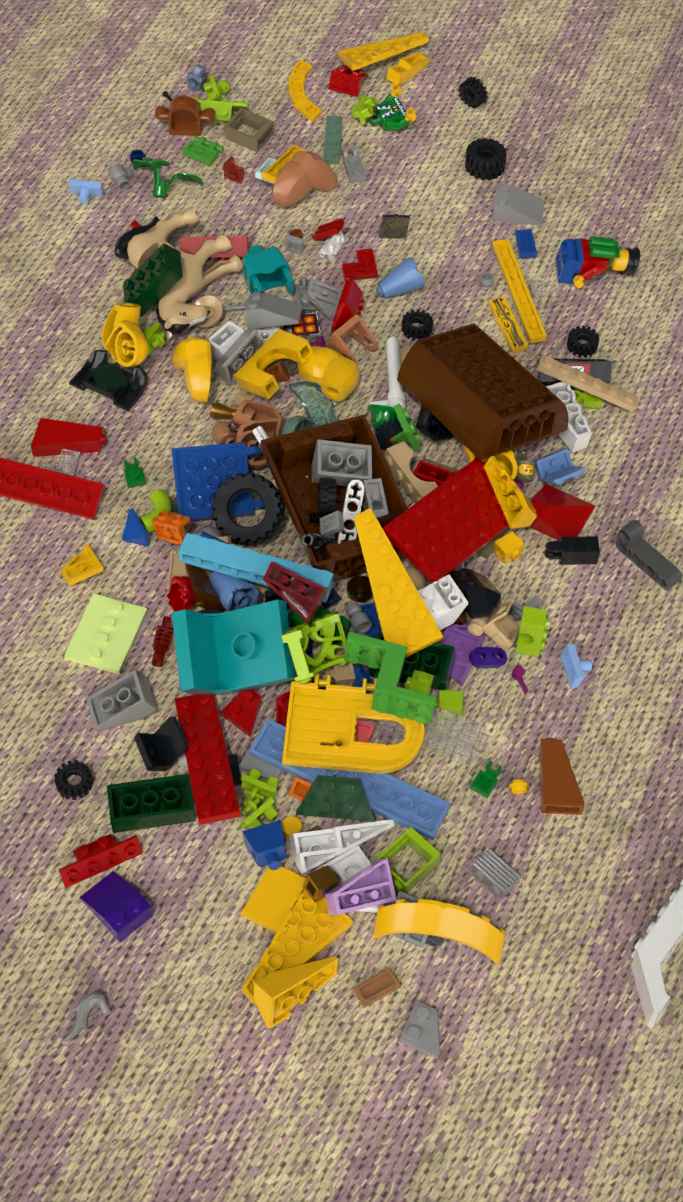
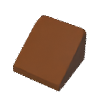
M280 361L265 370L266 373L274 375L277 383L290 380L286 366Z

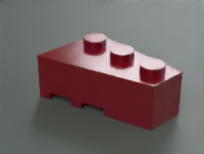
M277 562L270 563L263 578L307 624L312 623L328 587Z

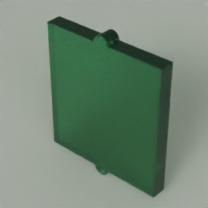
M118 362L108 365L103 364L100 367L90 369L99 392L127 386V381Z

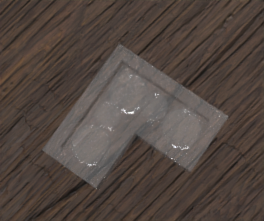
M62 449L58 466L40 462L39 467L76 476L81 453Z

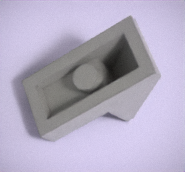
M381 478L363 480L365 502L362 507L364 510L369 508L372 510L386 508L388 512Z

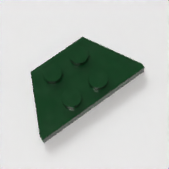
M317 775L296 811V815L375 822V816L371 811L360 778Z

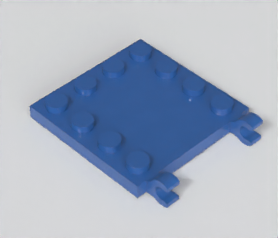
M245 442L171 448L178 514L190 517L191 521L213 519L211 504L214 501V493L219 490L221 483L224 484L227 481V478L234 477L239 473L247 474L249 472L247 457H258L259 447H245ZM251 492L241 493L231 504L232 517L253 515L254 510H265V502L263 499L252 501Z

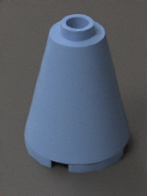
M411 257L406 258L377 283L378 287L376 290L380 297L389 298L424 288L423 276L416 269L417 264Z
M215 571L210 575L209 581L226 612L257 604L259 591L254 584Z

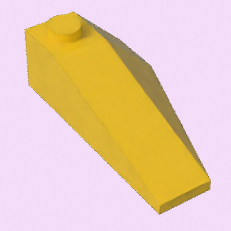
M490 456L484 465V469L510 529L530 526L537 517L536 510L533 508L530 499L494 456Z
M333 956L275 971L259 978L254 985V1000L267 1028L271 1029L286 1020L292 1014L289 1010L298 1002L303 1005L307 1001L306 997L313 989L318 991L337 974L338 957Z

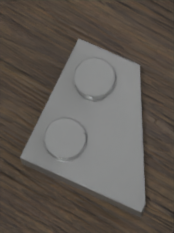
M311 278L305 296L333 322L342 290Z
M416 1001L399 1042L439 1059L437 1009Z

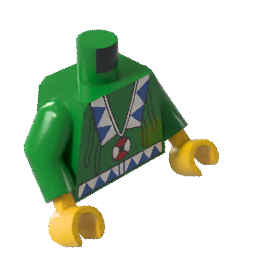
M394 83L391 86L393 92L389 93L376 106V115L369 117L370 124H380L383 131H400L401 129L408 128L409 120L414 121L417 117L413 108H409L406 111L399 98H395L396 95L402 94V88L397 83Z

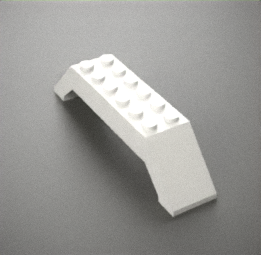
M683 879L678 891L675 890L670 896L667 906L664 905L659 911L657 920L655 922L652 921L647 928L644 938L638 940L634 947L635 950L631 955L634 958L631 968L647 1026L651 1029L664 1013L670 996L665 992L661 968L683 939Z

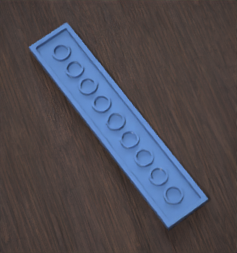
M267 719L250 748L249 755L311 783L314 782L317 775L360 778L373 813L388 820L391 819L407 829L412 827L420 835L434 840L451 803L387 773L376 774L282 765L286 727Z

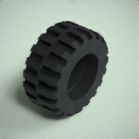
M249 472L247 474L239 473L234 477L227 478V481L224 484L221 483L219 490L214 493V501L211 504L213 509L212 518L217 529L224 536L230 535L231 541L240 545L254 546L258 543H264L267 539H271L274 536L273 534L280 529L285 511L283 499L276 486L264 476ZM244 492L258 494L262 497L266 506L264 518L260 523L252 527H244L237 524L231 515L233 500Z

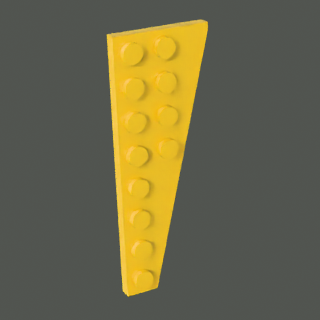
M369 508L355 515L354 522L384 640L407 646L406 657L442 640L443 635L372 509Z

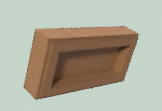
M389 967L353 987V992L362 1007L366 1008L401 988V984Z

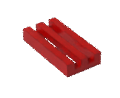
M341 218L318 226V230L314 232L315 234L312 235L314 241H318L339 234L344 226V220Z

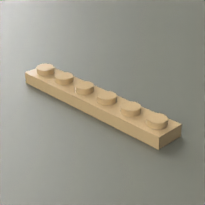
M541 355L536 370L628 411L634 412L636 409L638 397L634 394L610 385L601 379L594 378L583 371L576 370L567 364L558 362L551 357Z

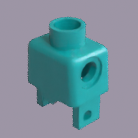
M255 245L247 251V254L242 258L243 277L250 294L255 292L263 293V291L285 285L289 294L294 293V280L289 273V264L277 247L265 249L262 245Z

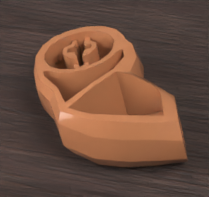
M299 151L283 166L276 178L273 188L274 202L276 205L283 207L292 206L303 199L309 193L310 188L321 192L331 191L336 186L338 178L320 155L310 151Z
M244 399L239 405L232 421L234 425L239 427L236 431V443L245 442V447H259L258 457H247V463L249 468L260 469L268 464L261 446L253 434V430L258 426H262L269 438L280 436L284 419L275 407L267 403Z

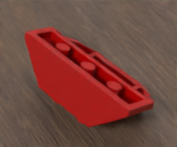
M346 277L331 325V335L356 314L361 318L360 310H364L365 300H362L363 292L350 277Z

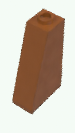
M555 738L541 739L539 747L541 813L582 815L584 800L562 740Z

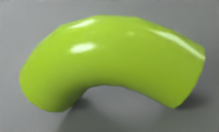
M164 489L156 490L150 495L149 499L154 509L152 512L140 517V521L147 533L155 531L151 520L160 512H172L171 500Z

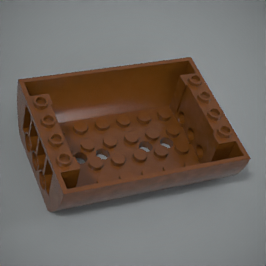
M475 323L417 340L407 353L400 367L397 381L480 460L550 437L568 429L569 418L565 404Z
M365 415L261 440V450L301 543L302 537L305 534L321 535L318 517L317 523H315V517L314 523H312V518L311 523H309V515H307L308 512L310 514L311 512L313 514L318 512L319 483H312V461L318 439L371 445L372 479L381 478L389 512L385 525L408 509ZM336 485L334 512L343 511L347 486ZM352 487L351 489L354 490L353 496H349V498H355L356 493L360 490L357 487ZM363 495L362 505H363V503L365 502V497H364V495ZM350 502L347 504V508L349 511L355 512L357 505ZM348 520L347 523L344 522L346 529L352 530L354 528V523H351V521L350 523H348ZM339 532L335 533L336 540L338 539ZM346 534L345 538H348L349 535L353 536V534ZM358 534L354 540L343 541L339 544L337 542L326 545L325 549H313L302 543L312 568L334 573L333 582L367 573ZM390 541L400 561L403 560L406 556Z

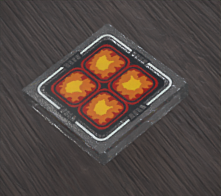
M319 310L302 312L299 324L286 325L288 333L308 341H316L318 338L324 339Z

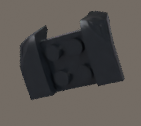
M94 350L85 365L69 382V385L82 391L89 388L113 399L115 406L129 412L140 399L147 386L146 372L138 365L135 366L133 373H130L107 362L108 350Z

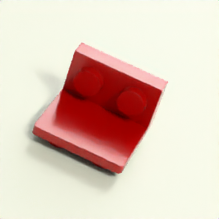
M342 65L331 70L328 89L357 97L359 96L362 80L368 78L369 74H366L361 69L352 71L348 66Z

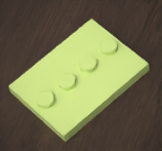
M93 593L66 650L65 659L120 675L148 613L147 608Z

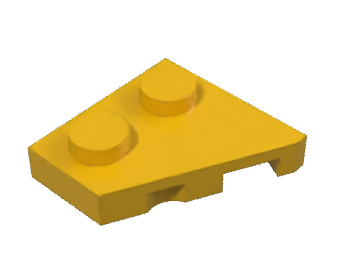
M88 544L83 547L84 551L79 556L75 555L61 569V574L69 586L104 571L102 564Z

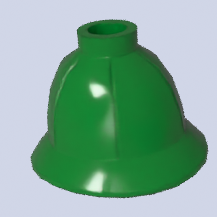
M375 404L368 405L371 411V424L375 429L379 428L380 424L384 425V421L387 423L389 419L394 420V418H397L393 407Z

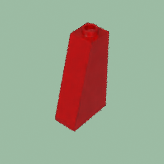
M40 418L31 443L32 454L34 457L101 452L103 445L107 443V435L104 433V427Z

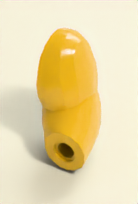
M311 346L314 353L303 364L298 363L297 365L299 375L309 385L321 388L327 398L334 401L344 400L354 392L360 382L358 364L332 348Z

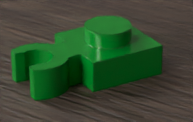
M134 458L133 464H128L127 460H124L126 469L124 470V475L128 488L146 485L142 467H138L137 458Z
M492 761L487 763L486 772L479 771L470 786L471 790L486 798H489L497 785L498 779L495 777L501 774L502 766H499L497 770H492Z

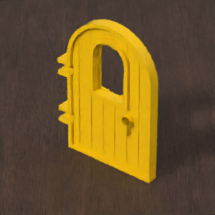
M315 674V683L291 681L282 765L376 774L395 772L409 765L419 754L424 740V723H418L407 718H398L388 713H379L371 709L374 694H366V691H374L376 679L374 684L367 683V679L363 678V687L330 685L331 675H327V679H319V674ZM318 687H326V690L318 689ZM357 719L398 722L405 729V739L394 745L355 741L356 736H354ZM321 743L333 744L334 746L321 745Z

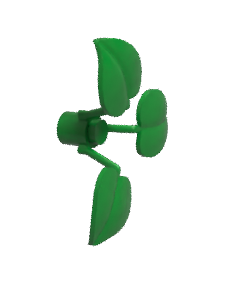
M143 157V160H133V169L153 167V196L166 198L167 189L170 190V186L175 178L194 181L203 186V182L198 176L189 173L174 174L167 185L166 180L160 179L161 166H170L169 162L149 157Z

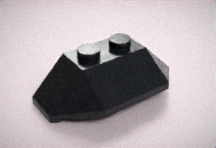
M422 405L415 427L436 442L451 440L453 434Z
M461 568L448 574L468 601L465 611L471 618L491 615L492 610L501 598V594L486 576L466 568Z

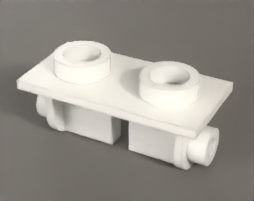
M342 231L339 234L328 237L325 242L326 244L319 250L321 258L329 257L330 262L334 260L345 242Z

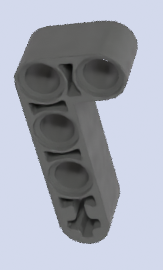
M632 520L618 531L617 549L664 590H669L682 579V573L642 538L644 533L643 526L637 520Z

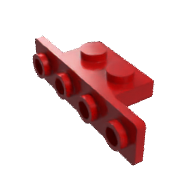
M111 834L101 836L97 840L81 845L73 850L76 862L59 869V873L64 886L67 888L139 856L143 851L137 836H132L119 843H116Z

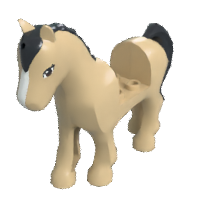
M187 208L183 212H174L168 219L160 220L155 216L148 225L133 228L123 233L115 244L114 253L116 257L129 260L136 269L163 243L180 251L183 277L158 300L156 308L158 322L167 332V340L172 335L183 333L206 319L207 310L205 306L187 304L191 298L195 297L206 285L216 278L243 270L241 259L233 255L229 260H219L207 270L202 271L203 265L209 256L217 252H227L232 248L231 242L225 235H220L215 240L204 241L202 247L194 255L179 250L168 243V236L176 228H185L187 225L193 226L198 222V217L191 208Z

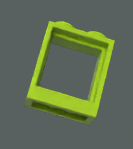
M412 827L376 858V860L388 858L389 862L403 848L409 845L427 861L407 882L390 868L394 889L406 894L440 863L441 853Z

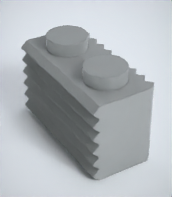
M490 848L472 865L471 872L473 877L478 882H484L488 886L489 891L494 896H500L501 899L520 882L521 875Z

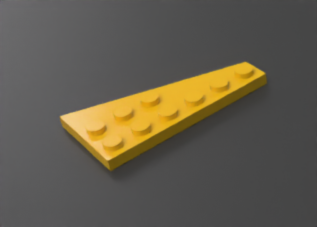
M424 32L339 50L337 53L338 57L354 71L417 46H422L429 42V38Z
M304 889L293 909L288 913L273 937L270 946L263 953L260 962L243 985L242 993L257 1007L254 1000V985L259 978L275 971L309 963L351 928L354 922L346 913L329 915L326 898L314 902Z

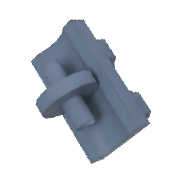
M200 64L195 65L193 71L187 75V78H190L188 87L192 91L199 90L202 83L207 79V76H204L207 68Z

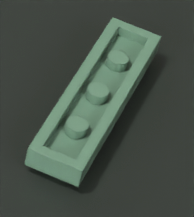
M327 116L323 159L328 164L339 165L342 116Z

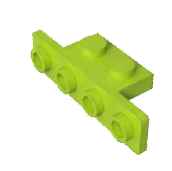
M192 97L199 102L201 111L205 108L215 110L214 121L229 122L232 119V110L239 111L242 108L249 111V106L244 101L233 103L229 100L215 101L210 98L199 100V98Z

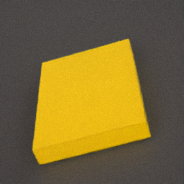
M283 866L276 870H271L268 867L243 908L241 916L277 933L286 916L296 904L298 897L303 893V885L306 878Z

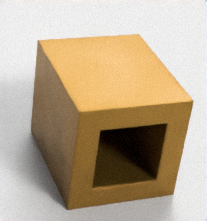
M327 865L307 874L303 888L312 900L317 902L325 898V893L338 886L340 880L337 874Z

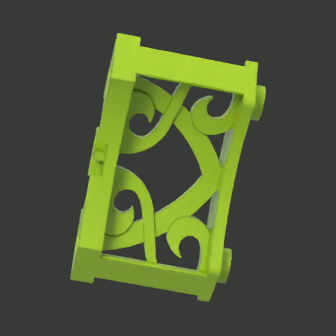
M338 611L315 618L310 625H307V623L293 627V630H288L281 635L283 643H288L297 675L294 677L295 682L305 683L311 681V677L325 668L335 664L340 666L349 663V661L344 660L345 652L340 655L334 654V650L341 647L331 645L332 641L341 640L344 649L346 648L347 640ZM335 623H337L340 636L334 637ZM308 635L315 642H323L316 659L309 657L304 652L308 646Z

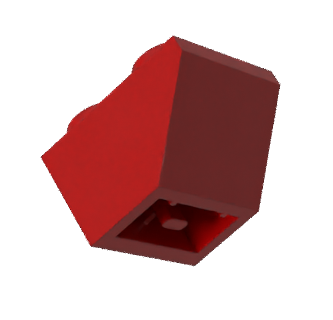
M425 458L419 461L413 474L420 480L435 482L439 486L459 470Z

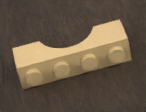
M403 441L387 448L384 458L395 479L400 482L405 493L412 498L415 504L437 488L438 485L435 482H426L414 476L410 470L414 453Z

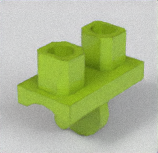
M210 75V81L203 84L207 98L214 99L215 101L224 100L222 93L226 94L229 91V82L220 80L216 83L214 75Z
M365 94L361 95L358 104L354 105L351 109L352 116L360 118L362 125L366 124L369 117H372V108L377 106L374 96L367 98Z
M158 322L152 327L147 326L144 330V336L148 342L147 356H149L157 346L163 347L165 345L164 338L166 335L161 330V324Z
M254 768L247 775H242L241 788L246 789L244 794L250 796L252 801L256 797L262 802L265 798L269 799L270 797L275 801L279 784L278 778L268 776L266 782L260 781L261 772Z
M256 797L253 801L246 798L243 801L246 807L242 810V813L246 815L251 812L252 814L240 826L243 829L246 827L251 829L263 825L257 818L261 814L270 822L278 815L277 810L272 805L275 801L270 797L258 808L257 805L261 802L259 798Z

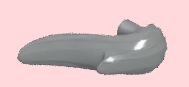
M98 991L91 992L70 1010L71 1012H76V1021L71 1032L63 1042L76 1037L82 1029L88 1031L87 1017L93 1007L98 1005L103 1015L111 1011L104 994Z

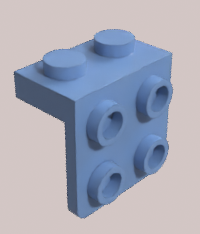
M563 448L533 460L536 462L535 468L539 481L546 482L547 484L561 485L565 483L566 479L578 478L581 476V473L586 471L585 467L573 466L568 448Z

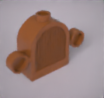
M185 95L172 99L169 110L164 106H158L155 110V117L157 119L168 120L169 135L201 136L202 121L212 122L215 120L216 114L212 108H205L201 111L199 102Z

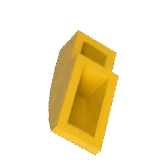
M419 52L400 58L399 64L389 67L386 79L398 85L403 84L419 73L430 62V59Z

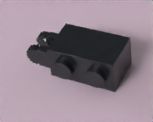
M598 536L560 537V541L547 542L544 555L548 559H559V565L597 564L600 553Z

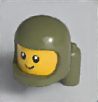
M512 450L518 467L515 479L521 482L531 481L534 477L536 462L526 461V451Z

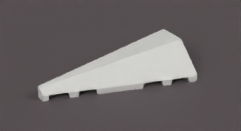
M390 819L294 833L289 836L292 858L301 874L306 873L394 827V821Z

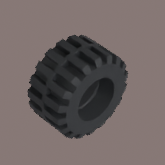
M479 138L477 141H472L466 149L465 168L470 176H475L476 179L481 178V180H491L501 176L505 170L507 154L504 145L491 138Z

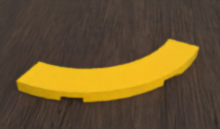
M300 60L291 71L288 81L289 96L294 107L304 117L314 122L322 114V109L307 99L304 90L306 77L313 70V65Z

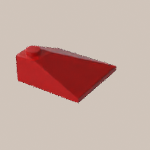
M545 484L530 500L533 508L536 510L537 517L528 527L560 541V537H578L596 506Z

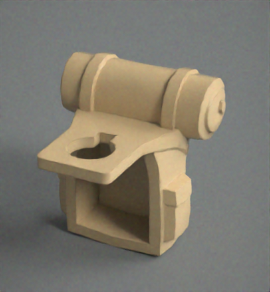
M509 601L501 607L494 608L490 616L472 618L469 622L468 632L473 636H481L484 632L502 649L510 647L515 642L520 627L508 614L513 603Z

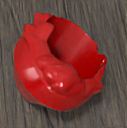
M174 576L171 580L167 598L170 599L168 604L175 612L185 609L190 610L196 603L190 578L187 576Z

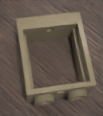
M241 108L225 124V139L258 152L274 134V121ZM244 124L258 131L252 137L238 131V129Z

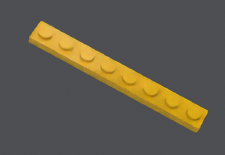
M509 239L492 241V248L529 343L546 341V332Z

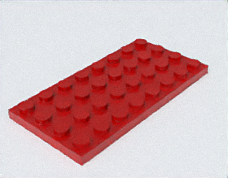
M478 458L467 464L382 528L387 538L431 583L437 582L439 579L450 574L509 527L484 469L485 463Z

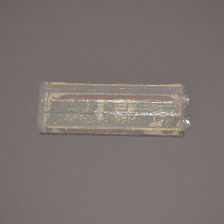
M434 706L430 724L424 723L425 732L421 749L471 767L473 761L477 762L481 753V750H479L480 745H485L488 737V734L485 733L487 725ZM359 718L361 721L375 725L374 731L400 741L405 739V729L398 722Z

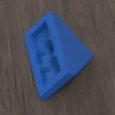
M131 508L128 512L122 541L147 547L150 545L148 533L133 508Z

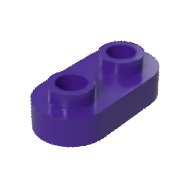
M476 647L470 652L469 661L476 668H500L506 663L507 655L499 647Z

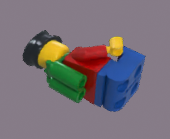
M591 236L589 240L582 238L575 240L565 239L562 241L555 258L558 283L574 284L576 289H580L584 286L583 280L586 281L595 275L604 273L607 267H610L613 271H619L621 275L631 274L633 276L640 260V250L638 247L621 249L619 248L618 241H615L613 238Z

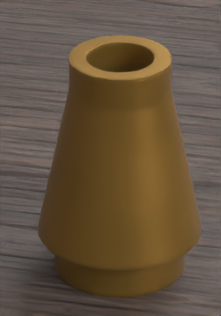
M219 402L212 403L210 417H214V419H233L236 409Z

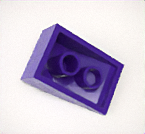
M113 871L80 897L82 902L119 943L153 916L152 907L144 897Z

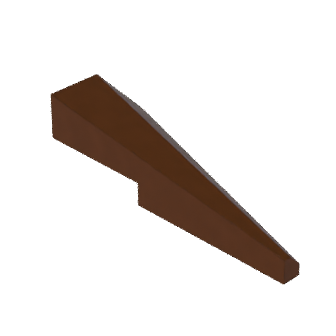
M184 563L187 576L190 578L195 601H202L204 609L215 608L220 610L219 597L203 569Z

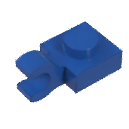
M361 664L354 667V675L357 680L353 682L352 687H363V678L367 679V683H372V679L369 678L370 672L368 668L362 671Z

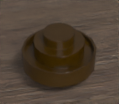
M360 575L348 581L347 595L355 602H366L373 597L368 577Z

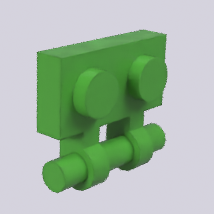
M195 136L194 141L191 140L182 151L183 155L210 166L218 157V152L223 153L224 147L220 146L217 142L208 141L207 138Z

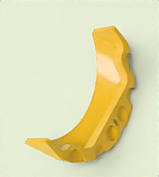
M399 899L396 900L395 904L388 906L382 904L378 907L373 938L398 933L438 936L470 946L488 956L494 963L500 964L506 932L502 928L497 929L490 924L491 919L484 915L470 914V909L458 905L427 899H418L416 903Z

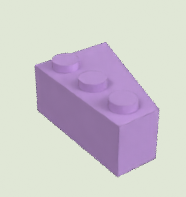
M388 858L376 860L325 893L329 915H340L396 901L397 898Z

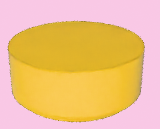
M289 816L282 821V831L286 837L289 838L294 833L302 832V823L299 818Z

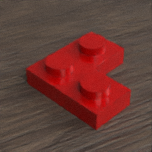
M373 249L356 250L357 262L342 264L344 281L346 277H350L353 280L378 278Z

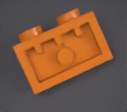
M162 511L151 521L157 539L181 545L186 535L184 526L191 520L187 516Z

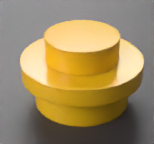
M523 779L513 780V783L509 784L511 794L528 793L529 783H526Z

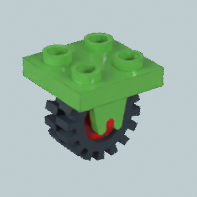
M400 403L393 406L397 418H394V420L389 419L387 423L384 421V425L380 424L379 428L375 430L379 446L386 451L387 448L405 441V443L409 442L414 452L421 450L419 445L421 438L407 409H403Z

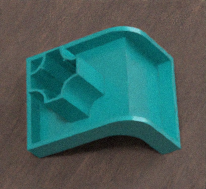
M274 600L215 614L198 613L186 609L172 613L181 692L199 695L214 694L216 696L295 680L291 652L288 643H283L281 637L284 632L289 630L285 601Z

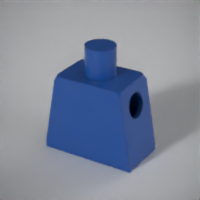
M281 820L242 831L245 847L258 866L268 865L271 870L281 867V861L287 858Z

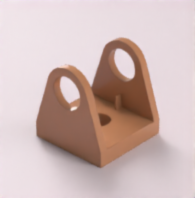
M357 314L333 332L326 347L340 352L343 356L346 354L355 363L357 362L354 355L345 344V341L350 337L370 351H375L378 348L375 337ZM365 337L371 340L373 347L367 343Z

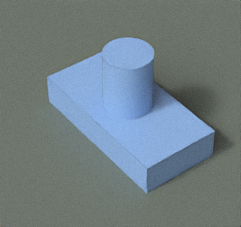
M75 179L69 180L68 185L71 193L80 194L78 199L80 203L88 204L90 195L103 197L104 189L102 183Z
M567 644L560 656L570 687L577 688L585 678L583 671H591L592 663L590 660H579L575 645Z

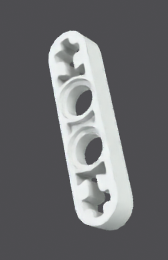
M352 480L348 484L342 511L343 525L345 521L350 520L354 523V528L348 530L344 527V530L338 533V544L345 540L346 534H353V536L349 535L348 541L356 539L357 530L354 516L361 512L364 495V484L359 480ZM354 485H357V488L360 490L356 493V497L349 498V496H353L354 490L351 488ZM348 503H355L357 510L355 512L349 511L347 508Z

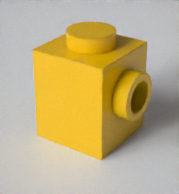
M511 531L494 542L493 552L506 564L513 559L517 560L521 557L524 542L521 537Z

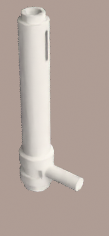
M389 337L386 341L388 400L370 402V404L393 407L400 403L401 407L406 409L403 386L397 381L401 367L400 344L396 337Z

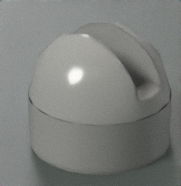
M483 273L480 276L481 284L484 287H491L493 285L494 275L492 273Z

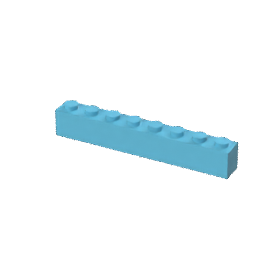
M186 533L178 550L180 562L268 587L270 586L263 578L270 563L277 562L328 587L322 600L325 603L333 587L334 573H330L327 570L312 568L309 565L298 564L288 559H280L270 554H262L252 549H244L234 544H226L216 539H208L198 534Z

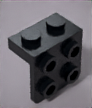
M170 716L154 734L137 733L134 737L147 771L166 772L188 749L177 719L173 716Z

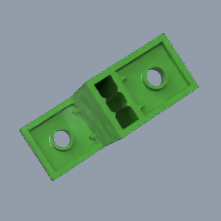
M349 632L344 660L353 664L358 663L373 669H380L371 709L379 713L392 714L398 718H407L418 723L430 724L436 696L398 687L408 647Z

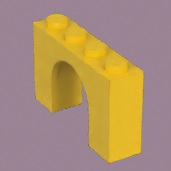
M278 329L233 376L241 389L269 400L280 387L274 375L264 372V369L278 359H290L303 364L314 352L307 339Z

